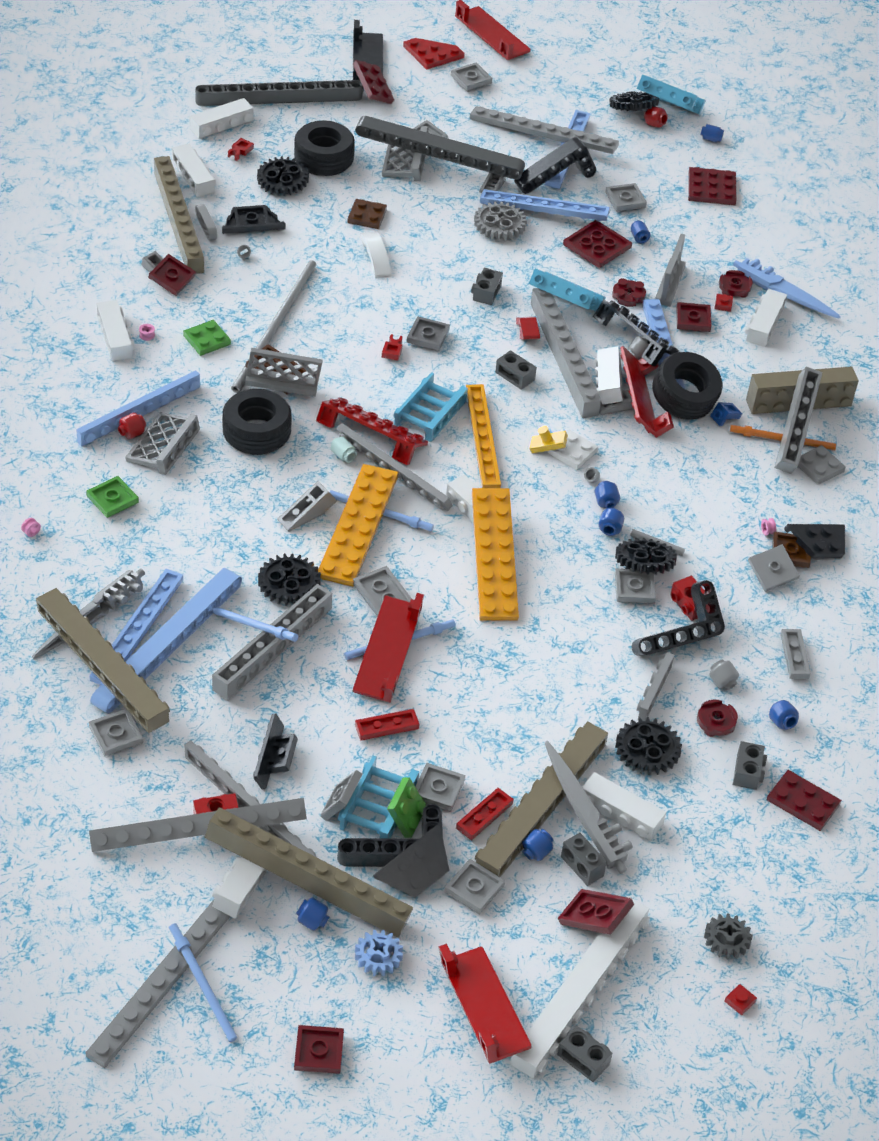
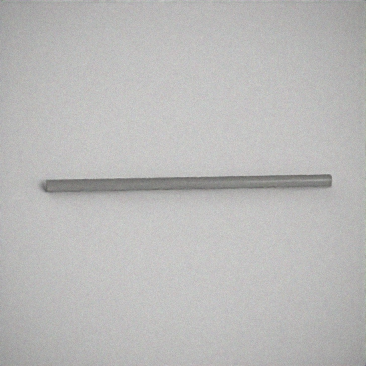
M310 260L256 346L257 349H262L269 344L317 264L314 260ZM245 366L231 387L233 392L238 393L246 381L247 368Z

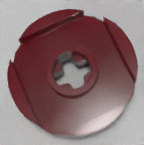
M738 270L726 271V274L720 276L719 288L722 290V294L745 298L752 288L753 282L751 277L747 278L744 276V272Z
M621 278L613 287L612 297L618 300L617 303L620 305L634 307L637 303H643L646 297V289L641 281L636 282Z
M717 699L704 702L697 714L698 725L709 737L733 733L738 719L737 711L732 705L728 704L727 706L722 703V700ZM714 715H716L718 718H721V719H720V720L714 719Z

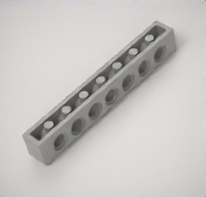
M316 584L270 625L287 628L290 632L298 634L299 638L332 609L333 593ZM262 631L212 674V690L226 700H229L294 641L276 638L271 633Z

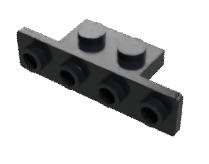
M276 713L271 715L267 732L263 739L262 749L258 756L257 766L253 773V778L261 789L267 788L271 773L289 771L298 741L295 734L282 735L284 724Z

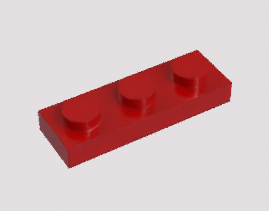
M414 709L355 720V727L360 741L417 730L420 726Z
M498 787L457 822L456 829L472 841L512 806L514 799Z

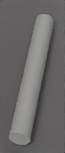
M635 529L631 531L630 536L640 540L645 538L647 541L653 539L654 542L659 540L660 544L666 543V546H671L675 553L682 556L685 552V549Z

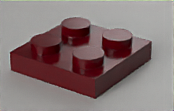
M168 253L149 273L148 278L177 296L195 277L196 271Z
M677 302V329L711 332V305Z
M298 1025L294 1070L340 1074L344 1028Z

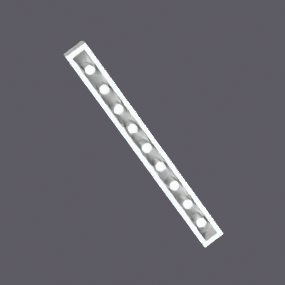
M632 898L634 906L612 934L599 933L527 1032L532 1048L513 1055L510 1063L511 1066L533 1079L538 1072H544L548 1065V1058L550 1056L554 1057L558 1052L560 1041L571 1032L573 1023L577 1024L580 1021L585 1006L590 1007L595 998V992L597 990L600 992L604 987L607 975L611 976L614 973L617 961L624 959L628 952L627 947L629 944L633 945L636 942L639 930H644L650 920L648 917L649 907Z

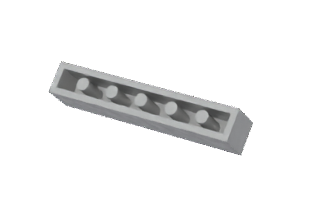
M806 366L798 376L774 467L776 469L791 474L799 465L823 372Z

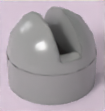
M241 245L237 249V254L240 258H247L251 254V249L247 245ZM247 248L248 252L241 255L240 252Z
M590 467L586 469L584 478L588 482H597L600 478V472L596 468Z

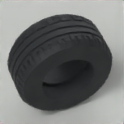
M326 120L310 122L301 127L295 135L294 158L296 162L300 160L301 164L305 163V167H308L310 174L318 176L337 175L347 170L354 161V136L347 127L340 123Z
M677 352L666 357L657 370L652 383L654 397L658 404L672 416L686 420L699 419L709 414L718 401L723 388L722 378L716 366L704 356L692 352ZM676 379L691 382L699 392L685 390L678 384Z
M248 389L236 393L225 403L222 411L223 435L225 440L238 451L252 455L268 454L281 448L290 438L292 425L291 408L286 400L277 393L266 389ZM250 420H264V421H267V422H265V423H258V424H257V423H250V422H247V421H250Z

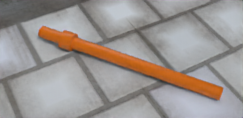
M730 425L729 431L740 433L747 437L757 436L779 441L782 440L783 436L780 433L752 429L751 426L746 425L745 427ZM805 438L804 445L812 447L823 445L826 449L836 450V443Z

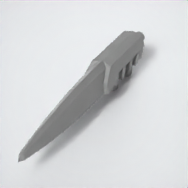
M141 568L136 572L127 570L98 592L93 600L80 610V614L83 617L86 616L90 623H93L100 616L104 617L108 614L109 608H116L114 602L119 604L127 603L130 597L129 591L135 593L143 590L141 577L145 575L144 570ZM55 632L32 655V658H38L65 641Z
M546 741L545 747L556 775L579 820L602 857L607 861L608 867H616L620 874L624 873L627 868L623 862L627 860L628 854L626 851L633 848L632 843L627 841L619 845L618 838L614 834L622 831L620 824L617 823L608 827L605 818L599 820V811L593 805L579 781L550 742Z

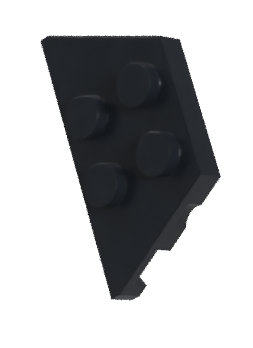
M267 205L233 207L231 214L226 219L225 226H222V234L286 229V224L284 221L280 222L278 216Z
M787 524L784 528L787 533L791 531L798 538L795 542L811 558H842L845 555L844 524Z
M437 824L373 875V878L414 898L420 895L450 871L440 825Z

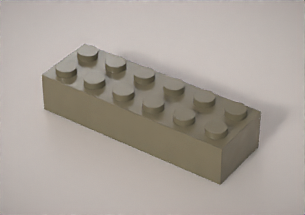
M853 367L815 369L823 373L813 409L852 406L859 382ZM802 370L752 374L746 397L751 414L789 411L798 376Z

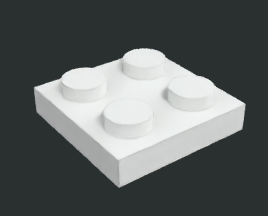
M568 430L566 447L550 450L548 454L578 470L598 452L599 446Z

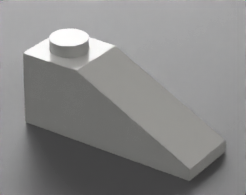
M317 481L277 520L290 532L324 514L337 500Z

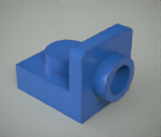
M718 402L710 417L719 426H723L727 419H740L742 413L733 403Z

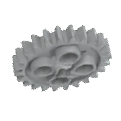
M495 201L494 205L488 203V206L483 204L482 208L479 207L474 215L476 230H480V234L486 233L485 237L492 236L491 239L497 237L498 241L501 238L506 241L508 237L512 240L513 236L518 238L519 234L522 235L523 231H525L527 224L524 211L520 212V208L515 209V205L509 206V203L503 205V202L497 204Z

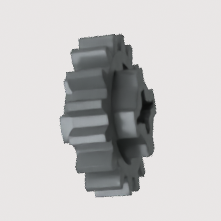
M727 913L726 918H723L721 914H718L717 919L711 918L710 923L706 925L704 938L707 939L706 946H712L711 952L718 951V957L725 954L727 959L730 958V955L737 959L739 954L745 955L746 950L750 949L753 934H750V927H745V920L739 922L737 915L733 919Z

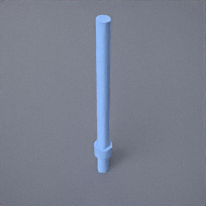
M330 490L331 495L336 500L347 503L349 496ZM386 508L383 516L410 524V527L416 529L419 527L432 532L434 524L422 521L421 518L416 516L410 517Z
M219 607L213 609L215 615L271 633L276 638L288 639L294 642L298 640V634L290 632L287 628L275 627Z
M452 619L442 623L436 622L430 624L429 627L416 630L412 640L430 634H440L443 630L455 627V621ZM367 646L345 652V659L349 660L364 655Z
M177 923L170 925L169 930L175 939L174 944L178 951L182 952L228 1041H235L237 1036L189 948L191 945L187 937L182 935Z

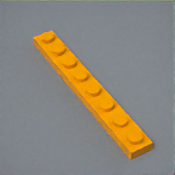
M484 384L466 385V388H468L467 401L482 488H501Z

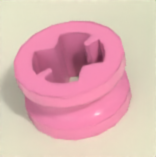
M143 324L139 327V336L142 340L148 341L155 337L153 325Z
M32 517L26 519L21 526V530L28 537L35 536L41 528V525Z
M769 518L768 521L767 519L761 521V529L765 536L769 535V533L773 535L774 531L776 532V523L773 518Z

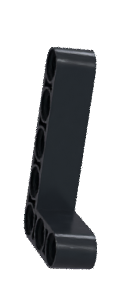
M574 137L524 170L521 178L514 180V182L524 194H528L573 163L576 164L577 168L586 178L595 175L596 166L587 147L578 137Z
M704 580L694 583L691 587V594L699 622L636 639L631 646L633 653L637 656L651 655L722 634L725 624L713 583ZM701 586L705 589L704 594L701 592ZM706 605L710 607L709 613L706 611ZM712 623H713L714 626H715V631H714V632L711 630V624H712ZM694 628L698 631L697 637L693 633ZM677 633L680 634V641L676 639ZM659 638H662L663 640L662 647L659 645ZM642 642H643V643L645 644V646H646L645 651H643V650L641 649V643H642Z
M435 804L426 805L422 813V836L437 824L440 825L443 836L441 808ZM345 838L338 843L337 860L340 865L346 867H384L418 839Z

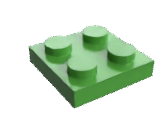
M214 319L183 330V336L200 356L231 345V339Z
M119 476L86 490V496L106 518L139 503V497Z
M410 777L402 778L387 808L404 838H412L421 820L423 808L426 806Z

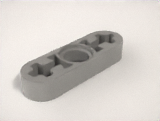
M205 204L196 205V216L207 239H217L216 226Z

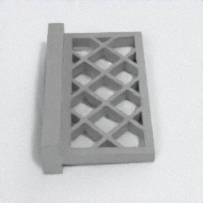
M421 126L420 131L429 133L428 126ZM388 144L382 177H414V181H421L426 155L403 148H398L394 151L392 148L395 146ZM402 151L406 152L402 156L399 155V153ZM394 156L397 157V159L393 161L390 160V158ZM409 156L412 157V159L409 161L405 160ZM402 161L404 164L398 167L396 164ZM391 167L395 168L392 171H387ZM406 167L411 169L410 171H403Z
M680 234L672 258L669 260L655 299H660L661 305L671 307L684 272L686 262L681 261L685 234Z
M251 348L245 385L316 397L323 359ZM254 355H259V356H262L263 358L260 359V360H257V359L254 357ZM278 358V359H280L281 361L278 362V363H275L272 359ZM296 361L299 364L293 366L290 362ZM268 362L271 366L266 368L262 364ZM314 364L318 366L311 369L308 365ZM286 365L289 369L283 371L280 367ZM304 368L306 372L301 374L298 369Z
M160 412L126 455V461L158 468L160 474L166 475L200 430L197 415L190 414L186 418ZM162 419L169 420L168 422L160 424ZM183 423L182 426H179V427H176V426H175V425H177V424ZM173 427V429L163 431L164 428ZM158 430L161 431L160 433L151 435L152 432H155V431H158ZM175 434V435H174L173 437H171V438H168V439H167V437H166V436ZM164 437L165 439L159 442H154V440ZM152 442V444L142 446L144 443ZM167 445L164 449L158 450V447ZM152 449H155V450H156V451L151 452V453H148V454L145 453V451H149V450H152ZM143 453L142 456L134 457L136 454ZM157 457L156 461L149 460L151 458Z

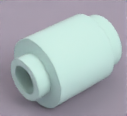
M344 437L335 438L332 441L331 451L343 462L350 463L356 458L357 452L355 447Z

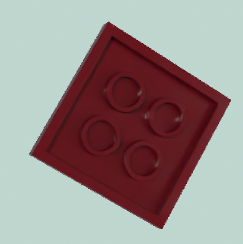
M689 167L688 201L736 206V172Z
M597 220L592 221L563 240L565 247L598 268L603 267L632 248L631 241Z

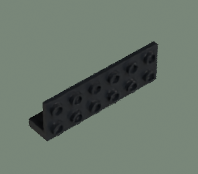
M354 19L353 63L355 60L377 65L380 67L383 75V34L363 33V26H360V20ZM353 66V80L360 81Z
M603 299L592 316L602 325L607 326L616 313L650 341V344L641 357L654 367H656L664 353L672 355L679 352L674 346H669L667 340L662 337L659 338V334L656 331L649 330L650 326L642 321L639 322L640 318L632 313L630 315L629 309L624 306L620 308V305L612 300L608 302Z

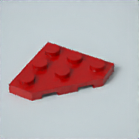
M420 38L403 41V47L426 70L465 57V53L457 45Z

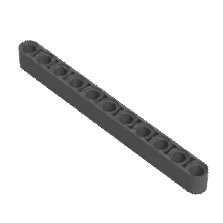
M359 80L198 85L195 88V102L199 106H219L242 98L249 104L359 101L363 97V85Z
M362 116L355 128V132L364 138L514 180L521 178L525 168V162L520 158L369 116Z

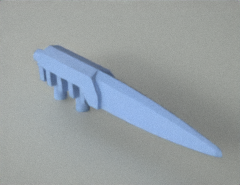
M748 258L742 261V263L737 260L734 261L733 266L738 268V271L744 272V276L747 278L750 276L752 282L761 288L787 294L788 299L834 318H841L838 313L820 300L784 280L780 275H776L773 272L774 268L772 266L762 270L759 259L752 260L750 263Z

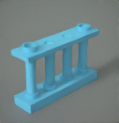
M643 74L636 88L699 115L706 100L697 97V95Z
M536 268L529 281V284L588 310L596 311L603 299H606L603 295Z
M431 372L426 378H423L421 384L399 408H396L393 414L395 418L394 425L398 427L405 420L421 427L426 432L425 440L432 442L467 402L468 388L461 386L458 391H450L435 384L434 373ZM433 390L451 399L444 402L427 393ZM424 400L442 409L434 412L418 403ZM415 410L432 418V420L425 422L409 415V413Z
M373 755L370 762L365 763L362 771L363 775L345 809L340 810L338 815L340 830L344 831L348 822L376 831L380 838H392L397 825L388 812L387 807L361 799L364 791H368L392 800L395 792L369 783L371 777L374 775L400 784L402 778L410 777L416 786L419 780V771L411 769L408 776L402 777L377 768V756ZM356 806L384 815L386 820L384 823L381 822L379 824L354 815L353 812Z

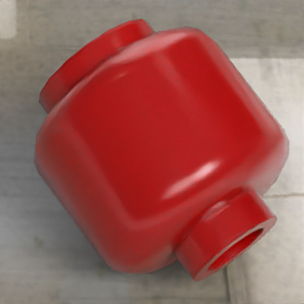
M652 107V109H647L644 118L647 125L660 128L666 124L668 115L665 109Z
M133 412L119 420L118 431L121 436L133 439L144 433L146 422L142 415Z

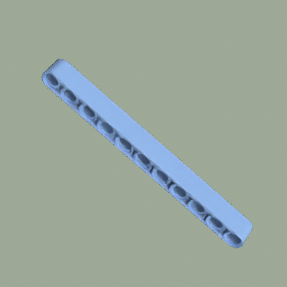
M223 568L144 643L126 663L132 665L135 673L145 680L213 614L215 607H220L238 590L242 583V577L227 568ZM104 684L96 689L90 699L92 705L108 714L121 704Z

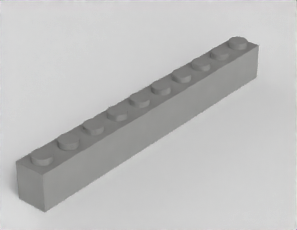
M533 288L531 297L532 309L581 417L599 416L600 396L553 295L539 288Z

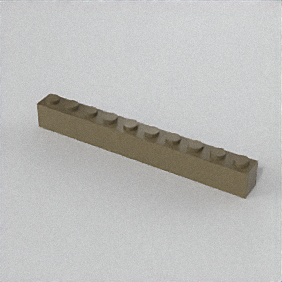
M170 156L154 158V174L183 262L196 271V274L204 273V256Z
M54 588L36 598L37 609L41 616L148 733L170 722V708L165 701L162 702L158 698L156 691L147 686L144 678L139 677L135 673L132 665H128L124 661L123 656L113 649L108 640L105 641L97 628H93L89 619L80 614L78 607L69 602L65 593H61L57 588Z
M588 721L583 727L577 729L573 740L567 741L564 751L558 753L577 780H579L606 746L608 732ZM553 765L545 768L542 778L540 780L537 779L533 783L531 791L523 795L520 805L518 807L515 806L511 810L509 818L501 822L495 835L492 834L488 838L484 849L480 848L475 855L476 863L498 877L503 875L523 850L522 842L534 829L539 830L566 796Z
M220 807L209 821L204 838L362 920L385 930L389 934L393 933V936L397 938L401 935L414 907Z

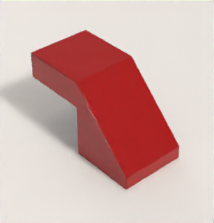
M516 317V324L520 325V339H540L536 317Z

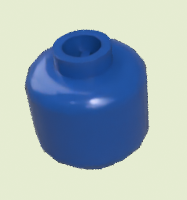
M602 481L594 490L597 503L602 508H614L620 501L617 485L613 482Z
M615 508L605 509L600 516L599 529L608 536L619 534L624 524V515Z
M780 700L772 705L769 711V718L779 729L787 730L796 726L799 712L789 701Z
M534 829L522 842L524 848L522 852L529 860L534 858L537 861H541L553 850L554 840L546 830Z
M315 898L304 899L296 912L298 922L312 931L317 930L319 926L324 928L330 916L326 915L328 907Z

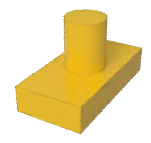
M542 426L538 429L539 435L532 436L529 449L531 453L565 448L568 434L566 430L550 433L547 426Z

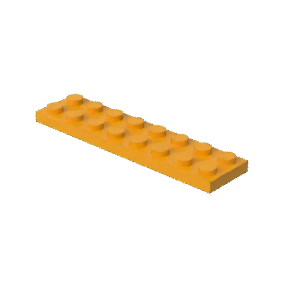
M367 464L362 465L319 566L318 572L321 573V579L354 587L353 579L358 577L398 479L397 471Z
M472 488L479 621H518L519 611L510 489Z

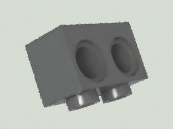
M483 268L481 274L478 273L476 284L473 283L472 285L473 301L492 305L502 286L503 272Z
M510 350L497 359L495 373L522 390L535 381L537 367Z
M744 741L740 742L732 785L757 790L759 782L763 783L765 771L762 770V766L765 767L767 755L764 754L765 746Z
M581 833L563 842L561 858L587 886L604 877L607 861Z
M577 1025L559 1043L557 1053L560 1058L592 1082L610 1065L613 1054L605 1044H600L588 1031L582 1030Z

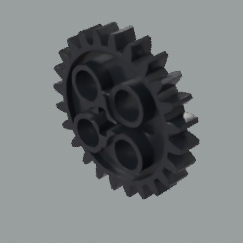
M629 91L611 96L609 102L612 109L642 111L658 106L659 98L646 92L642 93V91Z
M283 156L280 159L274 157V160L268 159L269 163L263 162V165H260V169H257L258 185H261V189L265 188V192L270 191V194L276 192L277 196L280 193L283 196L286 193L292 195V192L298 193V190L302 191L303 187H307V183H309L308 167H305V163L301 164L300 160L296 162L295 158L290 160L289 157L286 159Z
M635 538V541L628 539V542L623 541L622 544H618L615 559H617V563H620V566H625V569H632V572L639 571V574L646 572L647 575L653 572L657 575V572L664 574V571L670 572V569H674L677 553H675V550H672L671 546H666V543L660 544L659 540L654 542L653 539L647 541L645 538L642 540Z
M284 553L283 558L276 555V560L269 558V563L264 562V567H260L258 586L260 587V592H264V597L270 596L271 602L277 599V604L284 601L285 606H287L289 602H292V604L296 603L316 584L321 585V573L318 572V566L314 567V562L308 563V558L302 560L301 555L295 558L293 553L290 557H287Z
M639 717L637 723L632 719L630 725L625 723L624 728H620L619 734L616 737V754L621 755L620 761L626 760V767L633 766L632 771L638 768L640 769V774L646 770L648 775H651L652 771L659 775L660 769L666 773L667 768L673 769L674 764L678 763L682 752L681 738L676 737L677 731L671 732V725L664 726L665 721L659 724L657 723V718L651 722L649 717L646 718V721Z

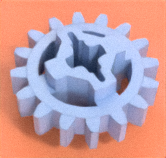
M373 930V935L366 932L364 939L359 937L358 944L355 945V960L358 961V967L365 966L364 972L367 973L371 970L373 971V976H376L377 972L385 976V971L392 974L394 967L399 968L400 961L403 959V945H399L400 939L396 938L393 940V933L387 936L385 935V930H382L381 934H377V931Z

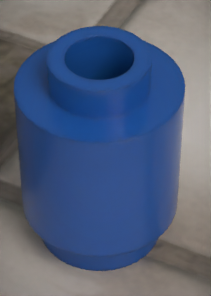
M706 124V127H702L700 135L703 136L702 139L717 143V141L721 142L724 130L721 127Z
M640 220L632 223L631 233L635 241L640 244L647 242L651 234L646 224Z

